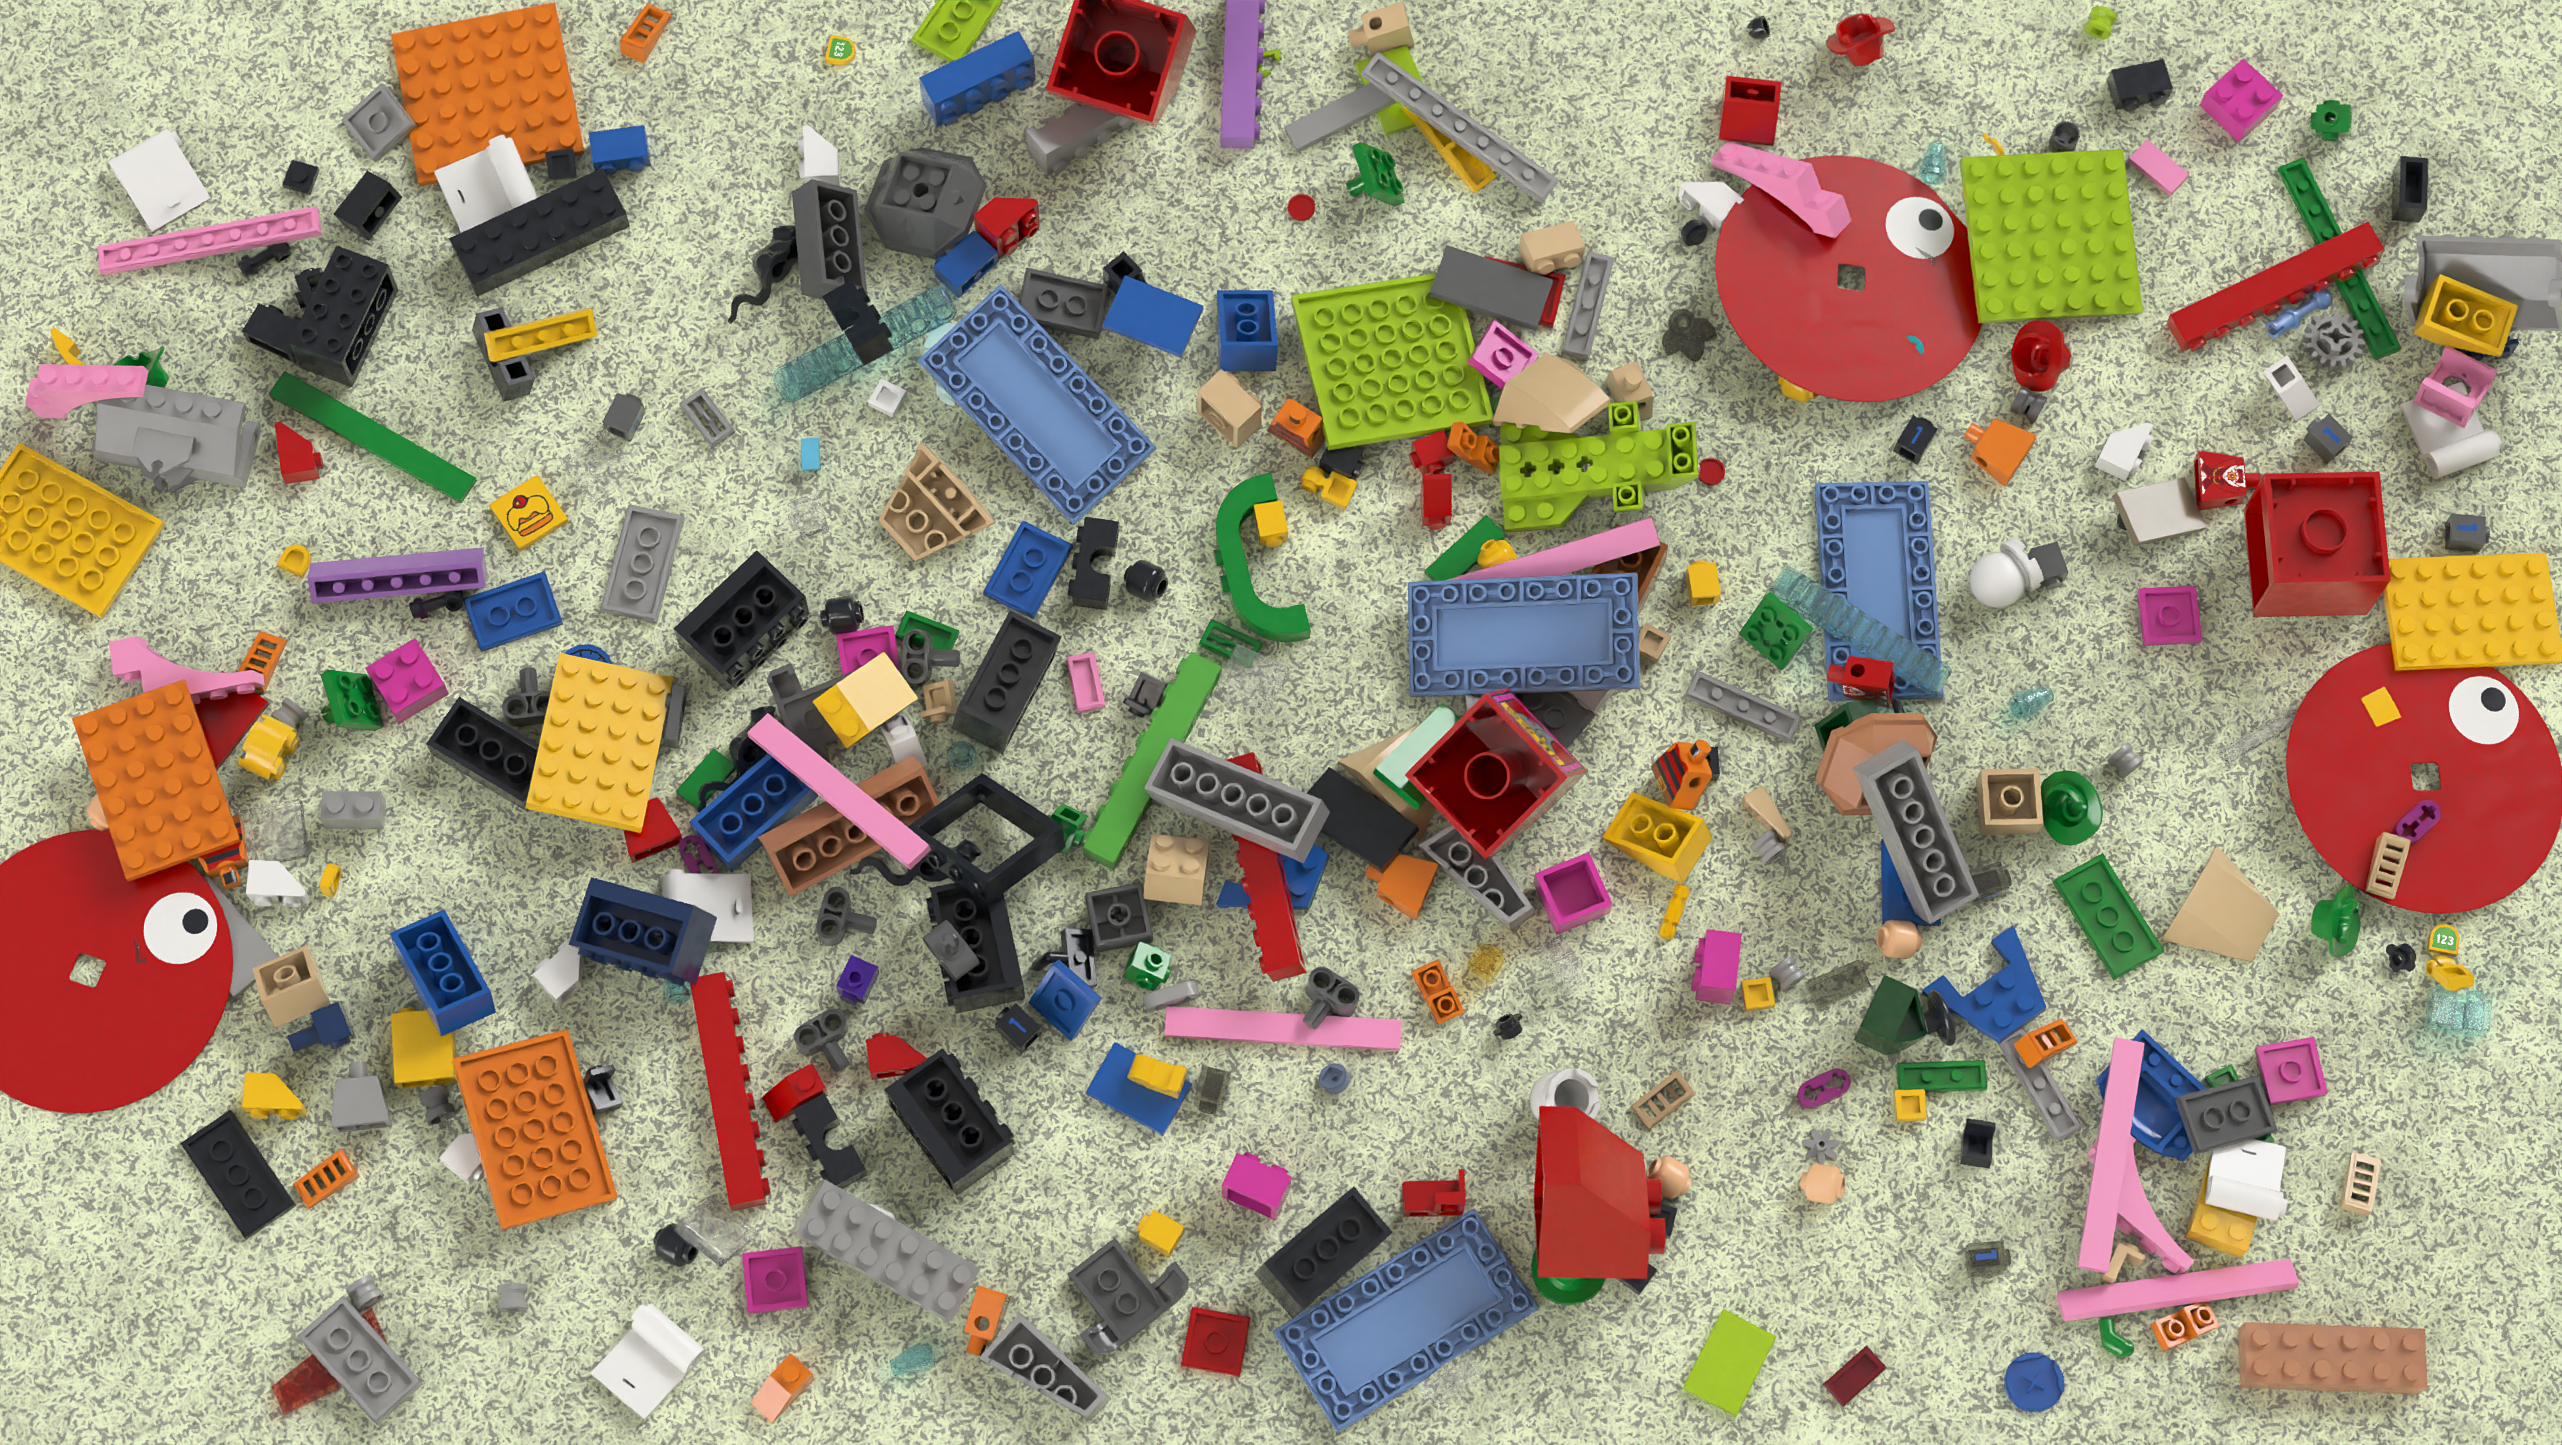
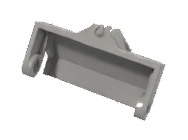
M2450 234L2417 236L2416 247L2419 255L2418 275H2407L2404 285V299L2411 326L2416 324L2429 284L2441 274L2519 305L2510 332L2515 330L2562 331V240L2541 239L2539 237L2524 239L2509 236L2489 238L2480 235L2455 237Z
M145 385L143 397L98 400L96 434L91 453L96 461L140 468L144 478L152 481L159 491H163L162 484L165 480L168 485H172L169 489L170 493H174L197 480L246 488L261 434L260 423L247 421L241 434V426L246 411V405L243 402Z

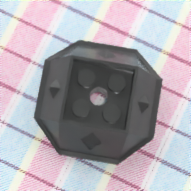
M920 147L909 152H900L895 157L883 161L864 210L885 248L937 260L939 256L946 253L945 250L968 236L974 221V214L978 211L987 185L972 157Z

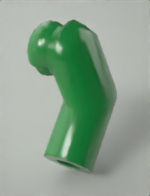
M2113 1318L2098 1321L2104 1349L2117 1357L2131 1356L2134 1352V1344L2115 1333Z

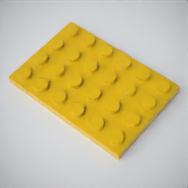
M19 442L0 469V563L103 619L165 527V523Z
M2546 553L2389 559L2391 581L2383 591L2395 670L2562 663V643Z
M559 653L525 809L641 833L667 711L665 707L667 693L671 692L673 677Z

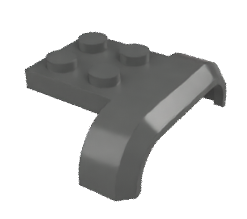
M791 663L770 671L766 681L774 696L785 727L831 764L825 745L840 739L812 701L853 672L803 691Z
M1116 1238L1112 1239L1067 1274L1072 1283L1103 1321L1091 1329L1087 1328L1080 1334V1337L1094 1354L1107 1355L1113 1352L1170 1309L1187 1293L1189 1278L1176 1261L1170 1264L1165 1272L1151 1284Z

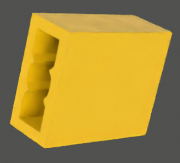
M415 1008L399 1009V1013H391L394 1083L398 1089L458 1083L452 1065V1059L456 1058L455 1031L441 1037L427 1010L417 1011Z

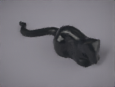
M795 225L773 228L772 241L755 255L752 266L760 278L762 289L756 296L742 293L733 299L731 315L727 320L730 324L736 320L737 310L741 303L747 302L759 306L767 302L771 294L773 282L782 281L789 274L792 266L798 261Z
M763 706L751 710L749 725L732 739L729 744V753L737 772L736 777L730 783L710 781L703 784L698 792L700 805L696 810L699 813L706 807L705 798L709 791H725L746 773L748 766H754L767 755L764 749L749 738L747 732L766 714H770L774 718L775 706Z
M964 839L955 847H948L970 863H973L981 855L980 849L967 839ZM871 856L863 858L857 868L850 869V875H858L865 866H874L894 886L907 885L915 876H919L929 882H941L950 878L939 869H934L923 858L911 870L908 869L902 875L894 874L882 860Z

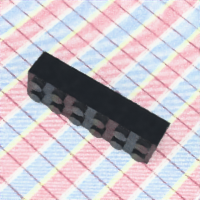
M601 168L449 238L470 285L478 297L628 228L630 225L627 214L604 169Z

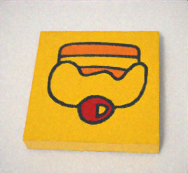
M535 475L489 504L490 509L520 552L569 522L538 475Z

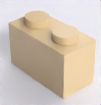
M1569 221L1521 234L1518 252L1528 272L1545 275L1554 270L1565 267L1572 268L1582 263L1586 246L1574 222Z

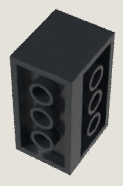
M336 245L289 343L300 369L353 387L399 291L389 264Z
M756 550L673 629L679 647L728 692L732 687L734 689L740 687L747 678L746 674L753 667L755 669L761 667L767 660L766 655L773 648L776 650L781 648L788 639L787 635L794 628L799 630L806 624L809 619V609L806 596Z
M1010 610L957 708L952 729L1003 754L1049 669L1062 636Z
M954 882L931 887V897L926 898L930 922H937V925L932 926V930L947 920L967 945L975 944L969 947L980 962L957 981L953 980L940 964L942 978H949V981L944 982L948 1006H955L956 1014L1025 999L1024 985L1004 893L989 904L979 896H974L959 883Z
M942 1048L885 1088L884 1091L887 1103L954 1194L958 1196L1014 1155L1013 1145L1015 1142L1013 1140L1014 1135L1005 1123L1000 1125L997 1122L998 1119L995 1116L997 1113L987 1099L982 1102L978 1093L979 1088L970 1076L967 1078L963 1076V1072L960 1069L962 1066L953 1053L947 1055ZM934 1094H942L939 1097H932ZM952 1117H959V1119L955 1121L949 1120ZM970 1140L977 1141L974 1144H967Z
M1353 1186L1265 1261L1254 1274L1293 1319L1393 1232Z

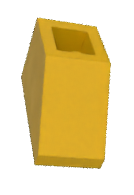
M245 1072L242 1108L247 1114H250V1117L267 1119L268 1114L280 1115L281 1119L296 1120L298 1115L307 1114L305 1106L275 1073Z

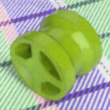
M2094 6L2090 12L2091 19L2086 22L2084 30L2088 35L2106 40L2110 38L2112 33L2111 26L2116 23L2117 14L2107 7Z

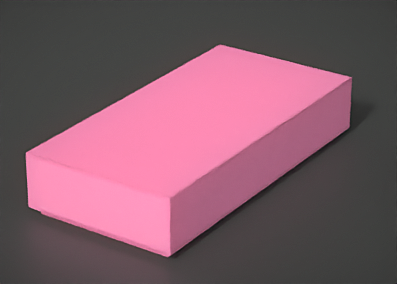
M2148 140L2128 159L2131 165L2169 196L2189 176V173Z
M1090 652L1066 657L1077 713L1106 708L1095 653Z

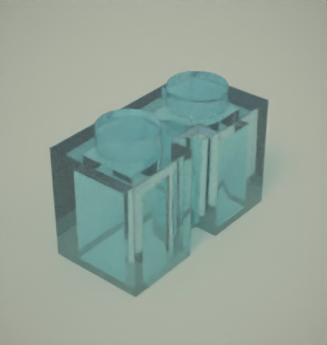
M2438 986L2428 994L2425 1028L2483 1038L2490 1031L2493 997L2484 996L2483 992L2475 990L2467 991L2466 995L2458 994V991H2449L2443 986Z

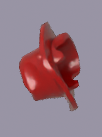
M1865 13L1854 14L1846 17L1836 25V32L1828 36L1826 45L1836 55H1847L1850 63L1854 66H1867L1875 60L1883 58L1884 35L1895 32V25L1885 17H1873Z
M2035 320L2028 322L2018 331L2011 349L2013 372L2017 383L2029 388L2030 391H2047L2055 386L2060 373L2070 367L2072 354L2064 344L2062 330L2056 324L2049 321Z

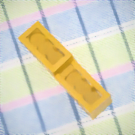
M1406 107L1402 108L1474 194L1496 178V175L1488 165Z

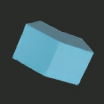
M819 438L801 439L803 471L821 470Z

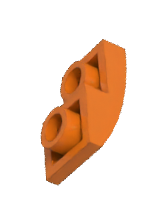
M1463 421L1453 422L1447 447L1470 465L1486 473L1495 474L1499 461V447L1487 435L1477 436Z
M1439 959L1411 971L1437 1024L1465 1012L1453 985H1450Z
M2208 1301L2195 1303L2150 1324L2163 1352L2220 1326Z

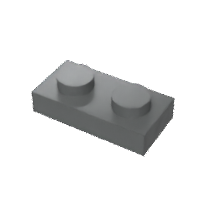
M673 684L672 694L667 693L665 707L669 714L668 720L664 721L661 738H664L666 746L670 748L679 747L687 700V691L684 685Z

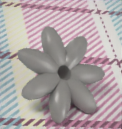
M1812 1128L1811 1136L1813 1140L1804 1139L1801 1143L1811 1148L1805 1155L1806 1159L1817 1155L1818 1163L1824 1164L1825 1155L1831 1159H1837L1836 1153L1831 1148L1837 1147L1840 1141L1829 1140L1831 1135L1830 1129H1826L1820 1136L1819 1132Z

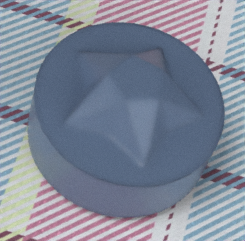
M1332 1063L1325 1066L1320 1072L1319 1083L1327 1093L1339 1094L1348 1087L1350 1076L1341 1064Z

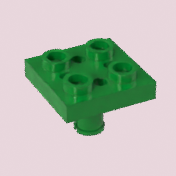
M1363 142L1352 146L1361 175L1346 182L1347 190L1351 196L1357 197L1366 191L1369 197L1392 206H1399L1405 203L1402 194L1403 186L1396 176L1393 157L1389 153Z
M1769 592L1756 607L1739 632V635L1782 671L1793 659L1814 628L1804 621L1798 613L1796 614L1794 610H1791L1773 593Z
M329 669L320 674L329 701V705L321 709V714L329 712L322 716L327 723H336V727L376 731L384 727L381 711L377 705L368 674Z

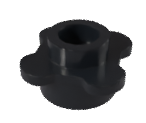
M2404 943L2398 946L2390 944L2386 947V953L2389 955L2390 961L2389 966L2393 972L2404 969L2411 972L2415 969L2416 953L2409 944Z
M1519 1013L1515 1015L1506 1014L1500 1017L1495 1024L1496 1030L1493 1031L1494 1035L1501 1036L1503 1040H1509L1519 1035L1523 1030L1519 1022L1522 1019V1015Z

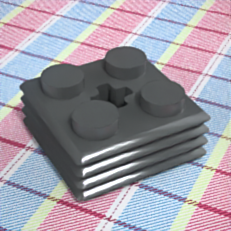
M1141 882L1087 892L1085 894L1096 952L1135 946L1139 941L1143 943L1153 941L1146 899H1143L1144 888ZM1117 912H1121V915L1125 917L1121 923H1117V920H1112Z

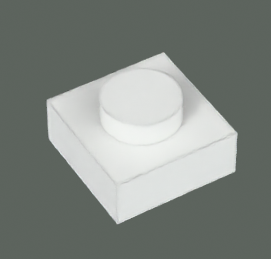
M881 378L868 400V406L894 418L907 395L906 390Z

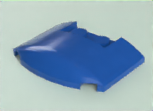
M2141 1029L2132 1039V1041L2142 1042L2145 1045L2130 1135L2155 1153L2177 1158L2178 1161H2185L2193 1150L2175 1098L2207 1088L2150 1035ZM2110 1064L2095 1079L2096 1085H2099L2103 1102Z

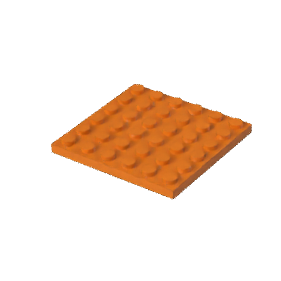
M555 2L391 34L404 108L417 125L409 135L419 186L439 183L434 173L435 170L486 150L490 146L489 140L500 135H505V138H512L524 166L546 162V151L573 149L574 156L585 154Z

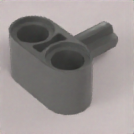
M912 629L904 636L902 675L909 683L920 685L928 682L932 675L933 666H959L960 651L934 649L933 638L926 631ZM921 634L925 639V645L922 649L916 651L912 647V639L916 635ZM919 663L922 665L924 672L919 679H914L911 676L910 670L913 665Z
M526 667L519 671L521 693L509 695L502 703L505 718L514 727L544 724L546 712L539 711V708L542 704L549 702L551 693L549 691H538L537 671L535 668ZM520 706L524 708L523 712L519 715L510 714L514 707Z
M832 887L826 891L823 897L816 923V931L822 944L835 946L842 941L847 929L873 934L876 930L877 919L851 912L852 904L848 892L842 887ZM836 898L845 900V904L840 908L830 906L831 901ZM829 925L838 928L837 932L831 936L824 935L822 932Z
M947 920L922 937L925 945L955 981L980 963L974 952Z
M1326 967L1313 969L1308 978L1306 993L1315 1003L1304 1016L1303 1022L1307 1027L1317 1029L1329 1012L1335 1016L1351 1017L1355 1013L1360 998L1358 989L1352 983ZM1322 981L1327 987L1319 988L1314 982ZM1346 997L1352 1003L1343 1004L1338 998Z
M838 1009L826 1010L796 1029L794 1040L801 1054L811 1056L818 1052H823L835 1072L842 1071L849 1065L848 1059L837 1043L848 1031L847 1021L842 1011ZM831 1020H839L842 1023L841 1027L835 1031L827 1029L826 1025ZM808 1034L816 1037L815 1042L809 1046L803 1045L800 1042L802 1037Z

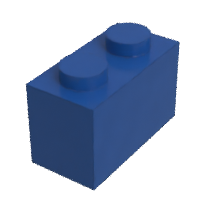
M644 125L589 132L592 163L595 171L603 168L606 175H613L618 170L628 169L629 171L637 172L647 166H651Z
M973 230L968 236L957 243L955 248L948 254L943 253L938 257L934 266L935 277L959 299L999 262L998 251Z

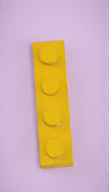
M585 308L487 332L484 335L489 361L495 362L597 337L593 310Z

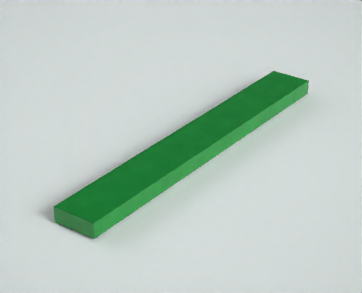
M2304 157L2279 166L2277 171L2315 245L2317 246L2342 234ZM2359 269L2355 271V275L2345 281L2338 279L2334 282L2354 321H2358V329L2364 331L2362 337L2376 361L2399 352L2402 348L2362 270Z
M286 371L282 373L269 392L271 398L461 504L477 482L476 477Z

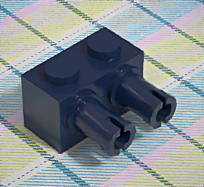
M336 1002L311 1012L312 1026L287 1036L293 1052H297L317 1043L323 1046L331 1045L332 1049H337L351 1043L349 1037L354 1036L355 1033L343 1003Z

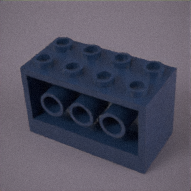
M591 877L569 945L579 949L578 955L590 958L591 961L607 965L609 963L615 965L616 968L629 972L634 970L653 979H658L659 977L667 980L669 983L684 987L685 982L696 985L717 917L688 903Z

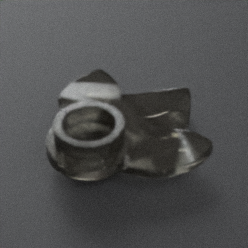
M1677 309L1668 318L1669 329L1662 337V346L1667 356L1673 355L1680 350L1686 358L1699 362L1704 353V342L1716 340L1717 333L1708 320L1695 318L1693 313L1687 309ZM1679 318H1684L1687 321L1686 327L1679 325Z

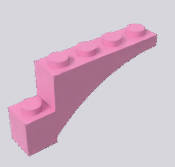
M1726 142L1711 158L1714 168L1743 178L1777 198L1801 217L1813 229L1814 233L1836 238L1852 221L1843 195L1822 190L1811 163L1731 142Z
M40 364L37 378H31L25 405L40 418L66 419L69 411L86 403L112 398L143 397L149 371L144 366Z
M137 636L109 642L113 676L124 679V682L127 683L142 680L143 693L185 679L195 705L201 702L200 699L210 697L212 700L224 699L228 697L227 693L249 694L255 692L256 687L265 686L263 674L253 670L234 673H213L177 665L152 650L148 646L147 640Z
M2130 1135L2116 1227L2124 1234L2129 1235L2131 1233L2140 1240L2138 1242L2139 1246L2147 1253H2156L2163 1259V1266L2170 1272L2184 1274L2194 1260L2177 1245L2154 1214L2145 1196L2137 1172L2133 1144L2136 1139ZM2097 1141L2087 1152L2091 1156L2090 1161L2093 1165Z

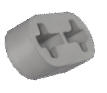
M1186 981L1152 991L1143 996L1146 1011L1152 1013L1166 1009V1006L1173 1007L1193 1001L1200 997L1196 981Z

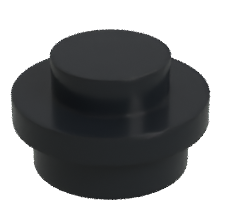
M1698 220L1689 221L1681 230L1683 242L1687 246L1701 244L1706 238L1708 227L1704 222H1699Z

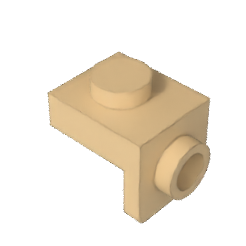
M944 680L923 686L926 711L920 712V718L931 720L932 724L947 722L948 717L956 714L957 702L952 680Z
M2118 1243L2111 1254L2109 1270L2107 1274H2102L2100 1280L2107 1284H2112L2116 1280L2124 1260L2139 1267L2144 1262L2146 1256L2141 1254V1250L2132 1244L2124 1243L2122 1245Z

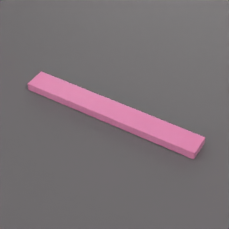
M315 206L97 246L99 271L102 275L121 273L322 236L319 209Z
M1648 517L1448 580L1562 576L1659 546L1660 541L1653 519Z
M766 714L747 732L751 740L908 869L911 870L931 851L929 844L770 714Z
M1166 1006L1165 1037L1400 1051L1402 1020L1326 1016L1317 1029L1307 1027L1303 1022L1306 1014Z
M2117 1037L2113 1041L2077 1268L2106 1274L2109 1270L2145 1045L2142 1042Z
M2290 1258L2058 1291L2056 1297L2063 1321L2066 1322L2297 1289L2299 1281Z

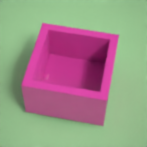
M2243 58L2205 92L2199 106L2232 137L2241 142L2278 108L2283 94Z
M416 638L365 667L371 681L399 724L449 694L444 682Z
M1589 852L1535 873L1533 884L1556 935L1610 914L1612 901Z
M1707 929L1704 938L1698 939L1694 963H1699V966L1695 967L1691 981V991H1696L1695 1000L1730 1005L1736 991L1741 933Z
M1245 1152L1244 1155L1236 1153L1222 1183V1197L1276 1221L1291 1189L1292 1176L1287 1175L1288 1171L1281 1166L1272 1164L1269 1167L1260 1163L1261 1159L1251 1153Z

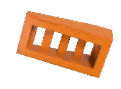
M646 4L621 38L620 53L645 63L671 19V13ZM649 15L659 20L658 23L646 19ZM642 25H645V26H647V27H649V28H651V29H653V30L650 31V30H647V29H645V28H643V27H641V26H642ZM639 34L645 37L646 39L643 40L641 38L636 37V35Z
M259 631L238 672L253 670L263 674L265 686L256 687L255 690L266 692L286 646V639ZM264 640L277 646L275 649H271L261 644ZM258 651L270 654V659L257 655ZM254 660L266 664L265 668L254 665Z
M2061 1018L2027 1033L2015 1042L2014 1046L2027 1067L2031 1068L2071 1048L2078 1042ZM2053 1030L2056 1031L2063 1043L2060 1042Z
M340 1149L293 1183L307 1208L310 1209L358 1179L360 1175L343 1149ZM338 1163H341L346 1171L342 1176L335 1167ZM329 1169L336 1178L332 1183L325 1174ZM318 1176L321 1177L326 1185V1188L323 1190L315 1181V1178ZM308 1182L316 1192L314 1197L310 1196L304 1186Z

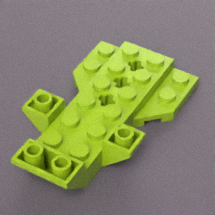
M1637 401L1608 404L1611 432L1608 435L1579 437L1574 432L1563 433L1540 430L1538 425L1528 424L1524 428H1517L1516 423H1504L1500 426L1501 446H1499L1505 532L1563 528L1579 506L1582 507L1589 498L1613 496L1614 512L1643 510L1646 492L1674 490L1698 478L1695 421L1666 424V429L1642 431ZM1584 464H1590L1588 471L1583 472L1581 467ZM1561 466L1562 469H1560L1559 474L1555 475L1553 470ZM1533 469L1534 472L1531 473V477H1526L1525 473Z

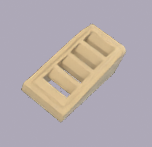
M1760 786L1745 794L1741 801L1743 807L1768 831L1773 830L1780 842L1788 843L1792 832L1765 787Z
M2383 832L2377 838L2366 884V892L2392 900L2395 898L2411 842L2409 839ZM2385 856L2394 859L2395 863L2383 860L2382 858ZM2379 868L2392 871L2393 873L2391 875L2379 871ZM2376 878L2390 882V886L2376 883Z
M1676 1070L1632 1104L1631 1108L1645 1126L1650 1129L1695 1096L1696 1093L1681 1073ZM1674 1081L1685 1093L1681 1097L1670 1085ZM1666 1088L1675 1100L1672 1104L1661 1093L1663 1089ZM1655 1095L1666 1108L1662 1112L1651 1099ZM1647 1103L1656 1114L1653 1119L1644 1110L1643 1104Z
M2351 1152L2339 1209L2364 1216H2369L2372 1213L2381 1159ZM2357 1162L2372 1165V1171L2356 1167ZM2355 1173L2369 1176L2370 1181L2356 1178ZM2353 1183L2368 1187V1190L2363 1191L2353 1188ZM2351 1195L2365 1197V1202L2353 1199Z

